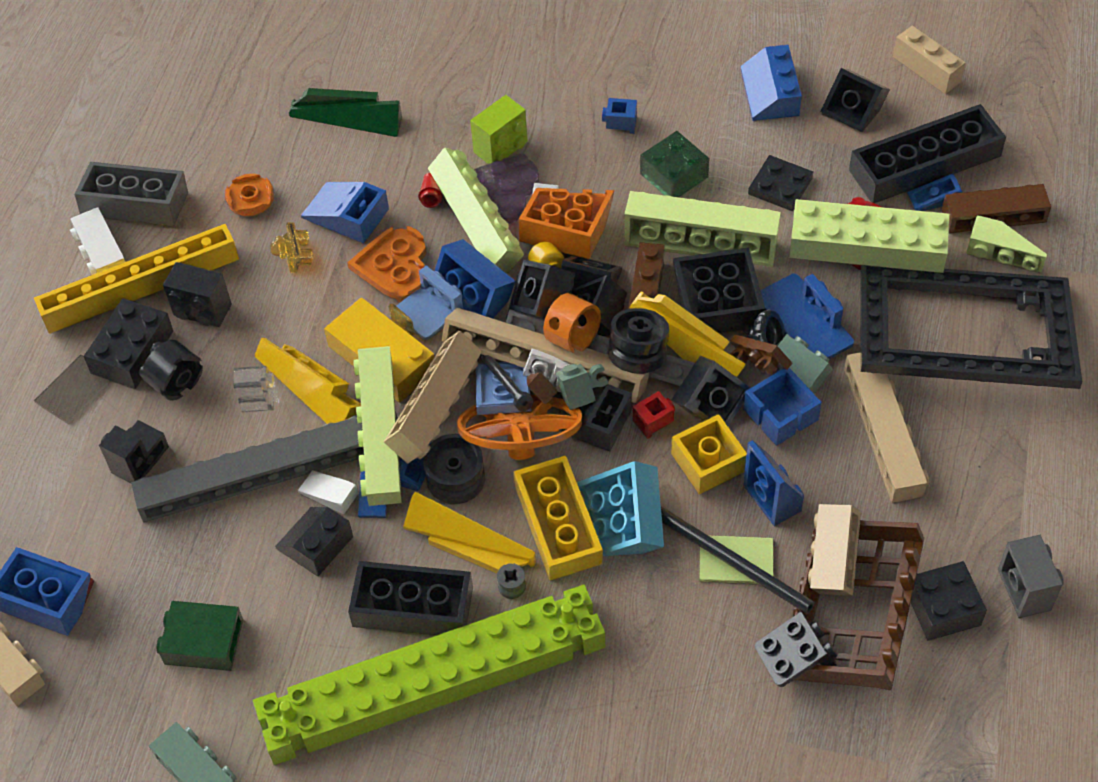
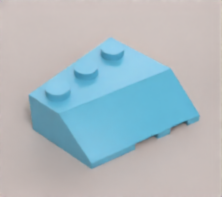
M633 461L577 482L579 490L583 492L584 503L587 511L590 512L593 526L602 546L603 556L644 554L664 547L658 468L656 466Z

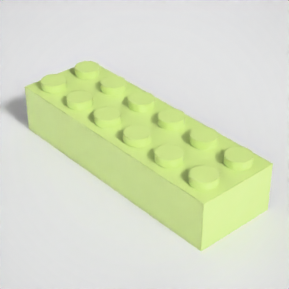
M630 191L625 210V246L639 248V242L665 245L666 252L687 255L749 247L753 264L773 267L781 212Z
M796 199L789 258L943 273L948 254L949 214Z

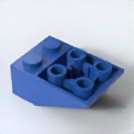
M326 182L302 213L301 218L364 244L389 210L386 190L366 182Z

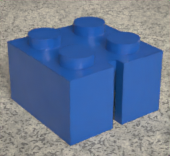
M789 367L788 370L782 369L745 391L743 409L757 425L762 424L761 430L777 446L795 435L796 428L802 431L818 421L822 402Z

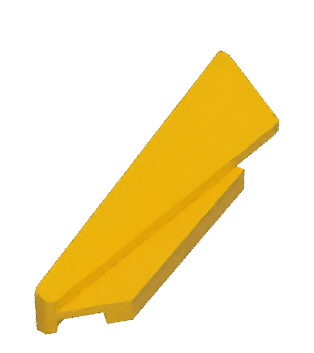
M267 338L260 339L255 352V358L326 424L344 421L357 415L356 407H360L361 403L344 394L350 385L348 382L292 346L284 344L280 348L267 340Z

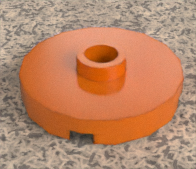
M255 173L244 174L232 180V184L229 187L227 186L225 199L229 209L235 214L254 216L264 212L271 206L274 200V189L267 178L264 179Z

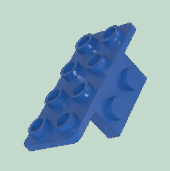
M793 273L760 290L765 310L770 309L779 314L784 324L785 335L787 334L793 339L796 336L800 337L809 345L807 349L813 353H816L818 350L831 359L853 347L854 339L841 325L843 315L841 302L828 292L824 282L819 281L814 274L805 277L803 281L798 274Z

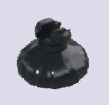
M770 309L761 312L756 317L754 326L745 324L743 329L748 335L743 337L777 346L785 337L783 321L776 311Z

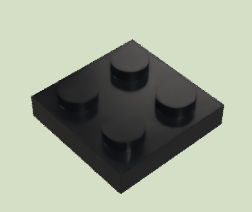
M769 155L749 186L748 194L793 211L795 200H800L813 179L814 171Z

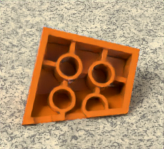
M536 188L519 218V241L531 245L550 242L560 252L590 259L606 227L614 190H605V194L592 193V189H583L582 193H569L567 189Z

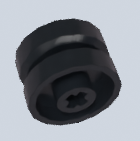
M644 308L623 310L614 316L611 321V338L608 347V355L611 362L621 370L630 373L645 374L660 368L666 359V344L669 338V324L665 318L655 311Z
M456 433L443 435L435 439L429 445L430 450L423 457L427 487L431 494L441 502L448 504H461L474 499L482 491L486 480L481 448L466 441L460 434Z

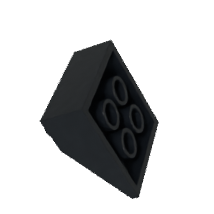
M749 247L673 258L680 306L717 333L743 330L745 324L754 326L756 317L765 311Z

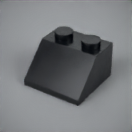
M840 68L820 112L863 132L880 112L890 89L849 69Z
M523 260L509 309L545 319L554 301L561 295L571 292L575 273L552 265Z
M608 275L575 287L571 294L598 306L601 313V321L597 335H610L611 321L616 314L624 309V302L628 293ZM583 314L578 319V323L581 326H585L587 323V319Z
M699 356L671 400L703 422L719 414L726 425L729 426L744 403L745 391L751 387L715 361Z
M310 507L275 547L278 551L318 577L353 538V533L349 520L331 508Z

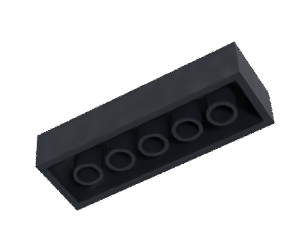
M979 104L852 150L849 171L872 203H877L950 174H956L1001 157L1006 136L984 107Z

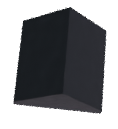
M575 255L562 261V269L575 273L573 288L608 275L617 283L622 272L621 266Z

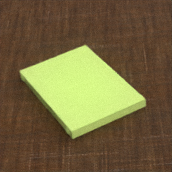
M710 536L773 576V538ZM700 547L699 582L758 584Z

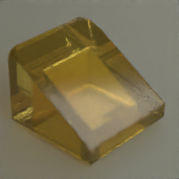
M389 304L391 320L413 336L415 334L413 321L395 304Z

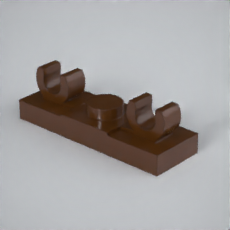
M734 335L730 340V343L736 348L730 355L745 364L748 360H751L756 364L755 366L761 373L766 371L768 375H772L777 368L788 370L793 364L777 345L739 335Z

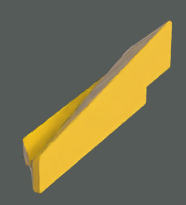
M640 292L631 304L630 309H648L655 311L665 318L669 324L667 345L682 359L696 363L699 356L708 358L718 363L735 377L745 367V363L724 351L730 341L666 295L658 294L653 299L644 294V292Z
M417 492L413 493L403 528L408 531L428 535L429 545L496 574L503 565L509 563L517 564L520 567L525 565L535 566L536 555L534 551Z

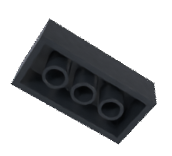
M358 561L348 609L352 627L437 636L466 626L473 592L471 572Z

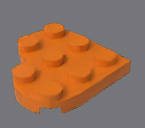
M406 226L407 229L400 228L396 230L390 227L347 262L348 268L384 295L395 298L398 302H402L420 289L419 270L424 267V263L421 260L427 253L423 235L417 229Z

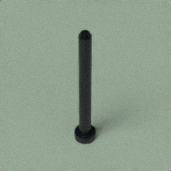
M480 354L479 358L514 398V406L521 412L528 411L534 402L531 395L527 392H522L493 357Z

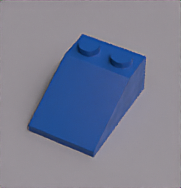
M753 440L748 442L743 486L773 526H776L802 511L804 494L798 485H794L790 481L786 469L781 464L778 465L773 457Z

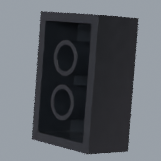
M123 298L84 354L90 374L136 389L143 379L139 375V370L151 354V347L158 341L162 343L168 341L174 332L168 313Z

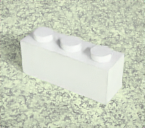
M98 207L70 218L74 227L70 229L75 243L81 242L82 244L78 248L83 259L90 260L87 266L91 275L125 262Z

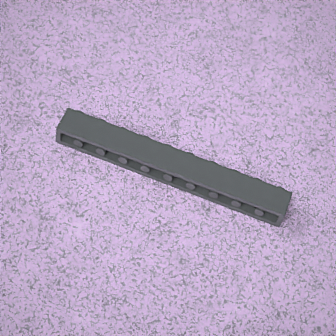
M356 415L344 421L328 423L323 427L301 431L296 435L285 438H277L265 444L249 446L241 451L225 453L217 458L198 461L179 469H170L165 473L152 477H143L138 481L131 482L137 510L143 523L308 475L312 470L318 472L358 460L359 455H364V447H359L358 431L363 430L362 423L357 422Z

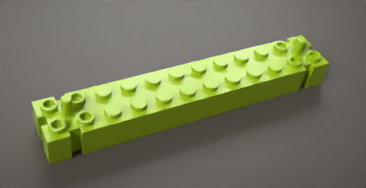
M585 584L563 591V599L554 601L553 596L537 600L287 687L288 695L277 698L276 693L273 692L253 699V703L263 730L262 733L273 765H277L297 758L296 750L306 747L307 752L311 753L573 660V652L582 649L583 654L587 655L606 648L605 631L598 614H593V603Z

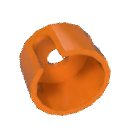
M570 293L561 295L551 305L545 317L543 326L545 338L574 353L575 349L580 352L584 351L595 338L600 326L601 313L598 306ZM581 314L587 319L585 326H581L578 323Z

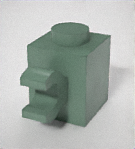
M570 364L561 371L556 372L564 402L570 410L596 401L592 388L608 384L606 377L596 378L599 372L605 371L602 364L592 366L589 373L581 364Z

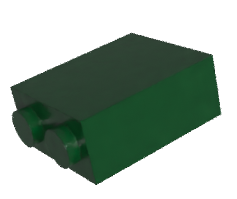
M171 601L170 609L165 612L163 618V636L158 638L156 646L157 653L160 655L164 665L232 671L244 620L239 607Z

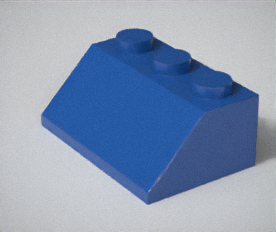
M789 45L765 47L741 65V74L752 121L800 116L802 95Z
M464 239L442 246L434 270L438 271L451 286L455 285L462 293L464 310L489 318H494L509 302L516 282Z
M16 547L0 570V612L68 636L83 613L91 575L83 570Z

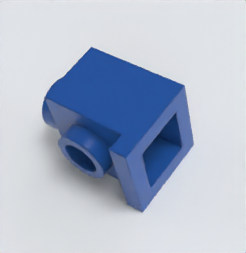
M609 98L607 108L603 107L602 122H606V129L630 130V134H635L637 100Z

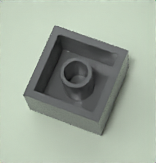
M1041 534L1007 542L998 571L1018 618L1051 611L1064 584L1061 571L1054 566L1050 546L1044 543Z

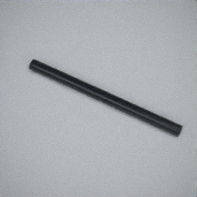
M661 506L663 524L802 612L808 614L812 610L814 601Z

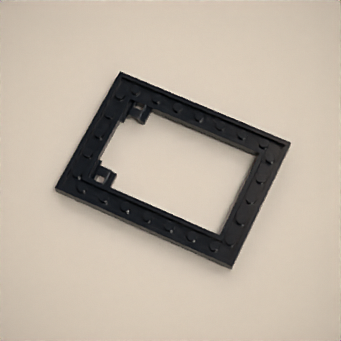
M861 265L860 370L867 373L1081 389L1083 381L1069 279L1066 277L944 269L943 273ZM887 289L1016 298L1017 310L1025 311L1028 305H1034L1036 312H1040V316L1045 318L1048 348L1029 347L1027 350L1023 349L1022 359L889 348ZM1033 357H1041V360H1034Z

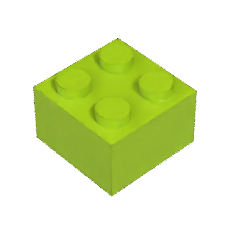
M507 95L501 97L470 120L473 152L492 168L500 162H504L508 156L516 150L523 148L528 142L526 109Z

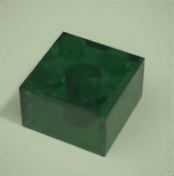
M675 131L640 154V174L662 194L679 198L709 177L710 158L681 133Z

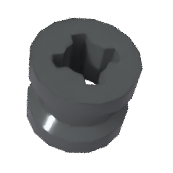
M509 563L503 565L497 572L498 589L502 596L508 599H515L524 593L526 589L525 573L519 565Z

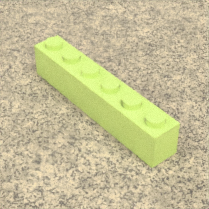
M444 148L428 167V170L476 250L508 274L524 255L519 246V241L512 235L508 228V223L497 211V205L489 198L487 189L478 180L477 173L470 167L466 155L458 149Z
M390 346L358 349V359L354 360L355 376L359 375L360 383H355L356 399H361V406L356 407L357 422L362 423L363 429L358 431L359 447H364V455H359L360 471H365V480H360L362 496H367L369 506L402 503L399 456L384 443L396 422Z

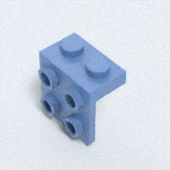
M426 265L419 270L420 289L413 292L393 309L394 315L423 340H429L443 329L445 318L456 308L463 309L462 293L455 285L451 286L438 271H433Z

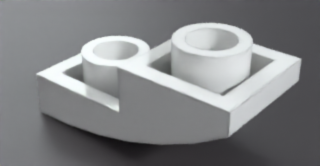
M532 348L524 367L523 375L528 376L541 372L557 391L561 392L556 372L561 371L570 364Z

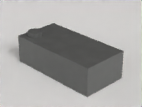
M90 161L74 195L80 214L98 207L103 218L174 226L188 195L184 171Z

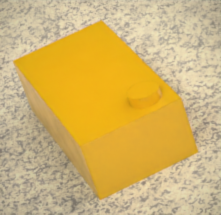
M362 297L324 328L328 347L352 366H354V360L358 359V349L390 346L395 400L399 403L416 389L418 381L422 379L435 358L431 350Z
M566 455L514 471L515 489L549 581L603 564L602 546Z

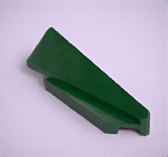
M308 88L303 92L302 97L298 100H292L289 110V116L292 118L393 137L398 136L402 120L400 101H379L378 92Z

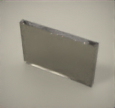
M80 354L34 399V402L69 425L112 381L90 373L84 356Z

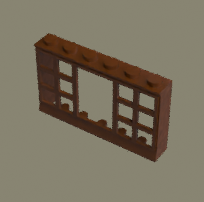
M860 520L858 543L859 540L878 541L874 557L857 556L856 563L872 564L869 580L854 579V586L893 589L884 632L821 627L825 635H829L828 642L832 647H834L836 636L855 637L852 654L837 653L838 657L835 658V660L850 661L849 667L815 665L794 680L873 687L892 691L925 539L918 523ZM816 529L812 533V542L816 538ZM885 541L904 542L901 558L881 557ZM808 553L805 577H802L800 580V593L814 601V606L808 614L794 607L793 615L795 616L802 612L812 623L820 594L810 588L808 574L810 569L813 568L814 557L812 553ZM880 564L899 565L895 582L876 580ZM862 638L882 639L879 656L859 655ZM857 662L877 665L876 669L872 670L856 668Z

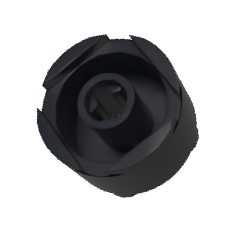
M168 340L164 343L158 341L151 347V354L139 370V375L147 384L167 400L174 401L183 397L180 393L186 388L189 390L194 388L202 375L203 366L200 364L201 358L178 340Z

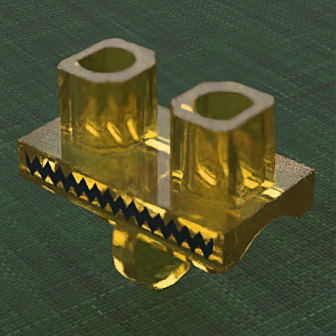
M287 222V233L283 237L277 236L270 244V251L273 255L279 256L280 259L287 258L290 273H297L299 266L311 265L313 252L312 249H300V247L308 246V231L296 230L294 222Z

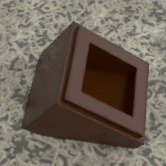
M541 372L527 376L528 387L544 404L548 403L557 393V389Z

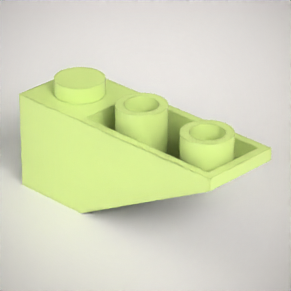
M977 215L966 254L1025 268L1029 271L1042 272L1047 257L1045 252L1002 221Z

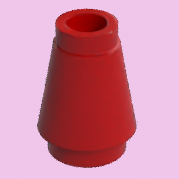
M431 173L424 175L418 194L419 201L427 208L438 206L443 198L442 192Z

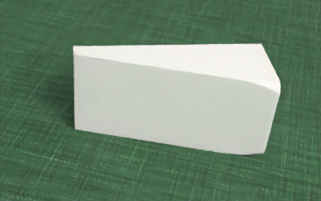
M312 470L299 488L298 493L344 515L357 497L358 490L357 486L349 481Z

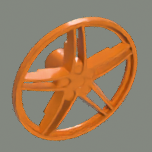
M531 395L534 401L531 411L484 414L483 416L487 417V421L466 428L469 420L477 415L476 405H473L459 416L457 427L460 436L472 444L491 449L508 450L510 458L525 460L535 456V448L552 445L574 435L582 426V413L579 408L570 410L563 399L552 397L548 403L544 404L536 395ZM551 407H556L566 411L571 416L548 414L547 411ZM559 429H567L559 434L534 440V432H559ZM507 435L508 442L487 439Z

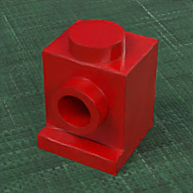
M658 391L632 406V421L645 437L649 439L654 432L674 421L675 406L669 398L665 399Z

